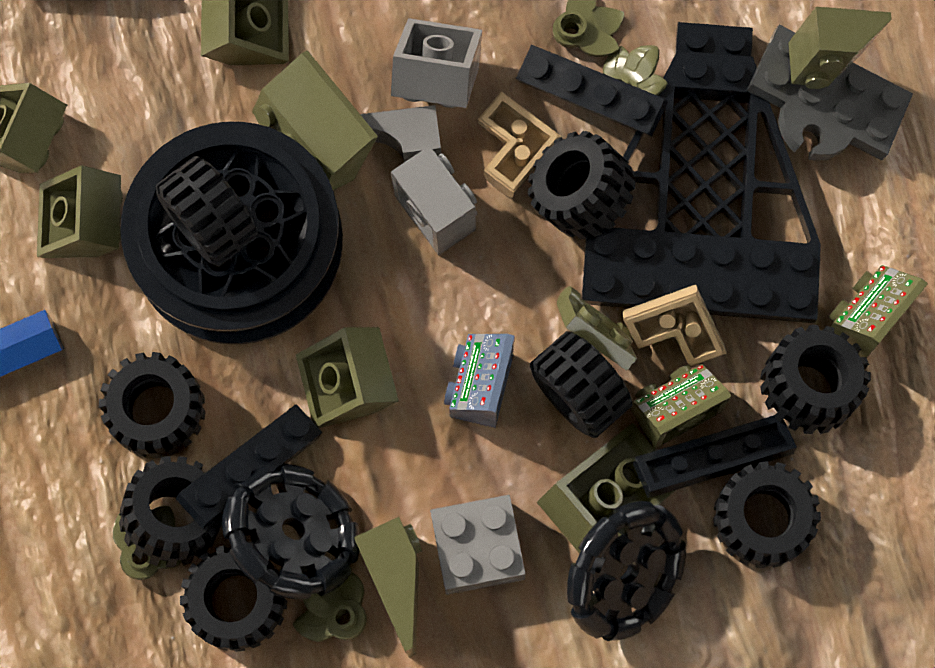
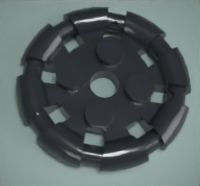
M282 464L273 472H270L266 466L251 471V475L247 480L235 484L234 487L237 488L232 497L226 499L224 505L222 529L224 538L229 539L232 547L229 551L230 555L240 570L254 583L257 581L270 588V593L281 597L309 599L311 594L317 593L323 596L334 591L351 575L352 569L350 566L352 563L357 562L360 553L354 537L360 535L358 523L352 521L350 512L353 510L334 484L329 480L324 483L313 476L314 471L292 464ZM276 484L279 493L273 495L271 485ZM304 490H307V491H309L310 493H312L313 495L308 494V493H303V492H304ZM248 504L257 509L256 513L249 510ZM335 519L338 528L330 529L328 520ZM282 525L292 526L297 531L299 540H293L286 536ZM250 535L252 542H247L245 536ZM328 552L335 556L336 559L331 560L324 555ZM269 559L275 564L282 566L278 573L267 567ZM308 570L310 578H308V576L306 574H303L302 572Z
M637 501L622 505L614 509L612 516L609 518L602 517L595 523L578 547L581 550L576 563H571L569 569L567 599L573 605L571 615L574 621L586 634L596 639L602 637L606 641H617L632 637L641 632V626L646 622L650 624L655 622L672 601L675 593H672V589L677 579L682 580L685 569L686 543L680 539L683 535V530L679 521L668 509L661 505L654 506L651 502ZM625 565H628L626 572L620 577L622 569ZM659 573H662L657 585H654Z

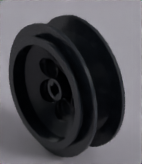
M212 123L191 129L171 139L151 155L135 176L128 190L121 216V243L124 257L134 280L149 302L174 327L193 337L213 343H255L273 338L292 329L306 319L323 301L337 276L343 251L342 222L334 191L324 170L317 160L294 139L275 129L255 123ZM193 156H198L210 163L232 189L239 185L250 187L248 193L239 198L255 221L258 237L231 257L230 266L222 272L212 270L213 264L204 259L193 246L184 245L186 237L172 221L157 197L155 186ZM272 209L279 212L275 220L271 222L259 220L260 215L266 210ZM265 246L269 248V253L263 259L256 260L250 258L251 252L256 247Z

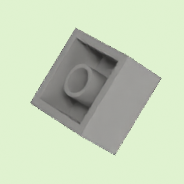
M408 18L393 55L391 96L400 97L410 102L425 101L438 103L448 108H466L479 70L482 30Z
M428 146L391 171L396 199L439 256L476 230V215L478 214L474 205L477 203V200L465 183L459 186L453 178L452 174L455 171L443 153L437 156L433 149Z
M510 495L430 510L446 595L525 580L526 574Z

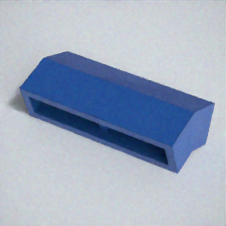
M46 310L0 329V377L64 349L54 322Z

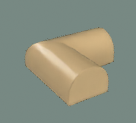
M502 91L478 118L480 126L505 144L483 170L485 178L499 192L508 197H513L529 178V175L535 171L533 165L536 159L540 160L544 155L542 151L547 146L551 148L554 145V141L561 137Z
M696 284L623 310V320L638 349L675 336L690 366L726 354V347Z

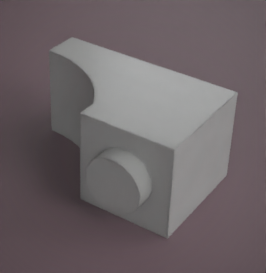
M435 105L360 114L377 134L378 137L375 142L395 149L403 157L404 162L428 146L433 149L437 156L441 154Z

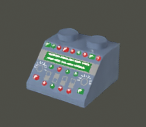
M468 334L466 345H458L453 367L460 369L456 383L449 381L444 399V404L450 406L449 413L451 418L496 428L514 356L515 335Z

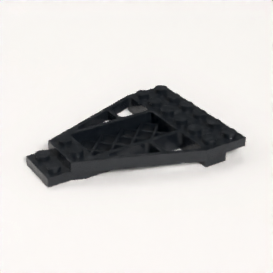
M678 22L675 56L663 77L668 84L658 95L668 102L663 112L660 168L655 173L633 171L634 175L631 177L636 181L635 183L653 184L658 188L656 227L654 230L611 228L609 230L604 228L602 235L596 237L589 233L588 239L585 240L581 297L588 304L632 308L696 284L710 315L815 323L817 321L821 243L771 105L768 101L747 91L757 69L754 58L751 57L753 28ZM674 98H683L673 106ZM701 100L721 102L710 110ZM689 102L703 115L691 126L677 113ZM739 103H747V111ZM727 105L741 118L729 129L715 116ZM758 113L762 115L786 183L759 181L754 176ZM672 120L683 131L673 141H671ZM707 121L721 134L709 145L695 132ZM746 124L745 146H743L733 134ZM638 131L635 132L623 155L629 163L644 135ZM687 137L701 150L689 162L675 149ZM725 140L739 154L727 165L713 152ZM671 156L681 168L669 177ZM704 157H707L719 170L706 182L693 168ZM744 159L743 181L741 182L731 169ZM685 173L699 186L687 198L673 185ZM723 176L737 190L725 201L711 188ZM669 192L679 204L666 214L667 194ZM703 192L717 206L704 218L690 204ZM753 194L790 195L807 243L755 239L751 234ZM742 195L741 217L739 219L728 206ZM682 209L697 223L686 233H681L670 221ZM721 212L735 226L725 236H719L708 224ZM702 228V230H703L707 235H699V234H695V233L698 232V231ZM738 232H740L739 238L734 237Z

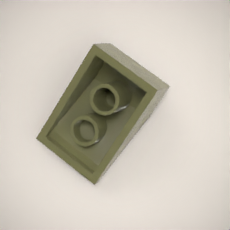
M632 423L555 483L537 501V504L580 554L581 550L578 547L588 531L602 517L609 518L612 516L614 509L637 501L651 502L656 506L675 491L647 498L633 462L636 456L656 450Z
M397 517L354 537L404 651L409 658L416 654L419 562L416 554L422 552V549L411 523L403 526L400 518Z

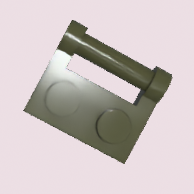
M571 286L565 288L557 300V307L565 327L572 333L587 340L599 352L627 371L637 360L631 347L633 341L630 338L631 334L627 326L621 322L617 324L581 299V293Z

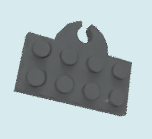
M779 24L770 38L747 91L781 108L778 124L781 136L788 147L795 152L804 142L802 132L808 131L813 133L818 140V145L809 152V160H830L841 154L849 144L883 160L890 151L913 93L855 63H852L828 87L810 89L806 85L792 84L788 42L795 32Z

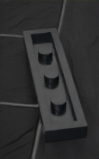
M532 44L516 77L520 83L650 137L653 136L668 104L662 97Z
M295 404L182 490L176 500L198 525L204 529L223 514L226 499L232 497L237 489L234 487L235 484L247 480L251 475V471L266 466L270 472H273L280 465L287 464L318 440L323 432Z
M775 415L636 456L633 465L647 498H652L740 471L750 464L753 467L757 466L759 462H770L793 455L797 446L784 419L779 422L774 417Z

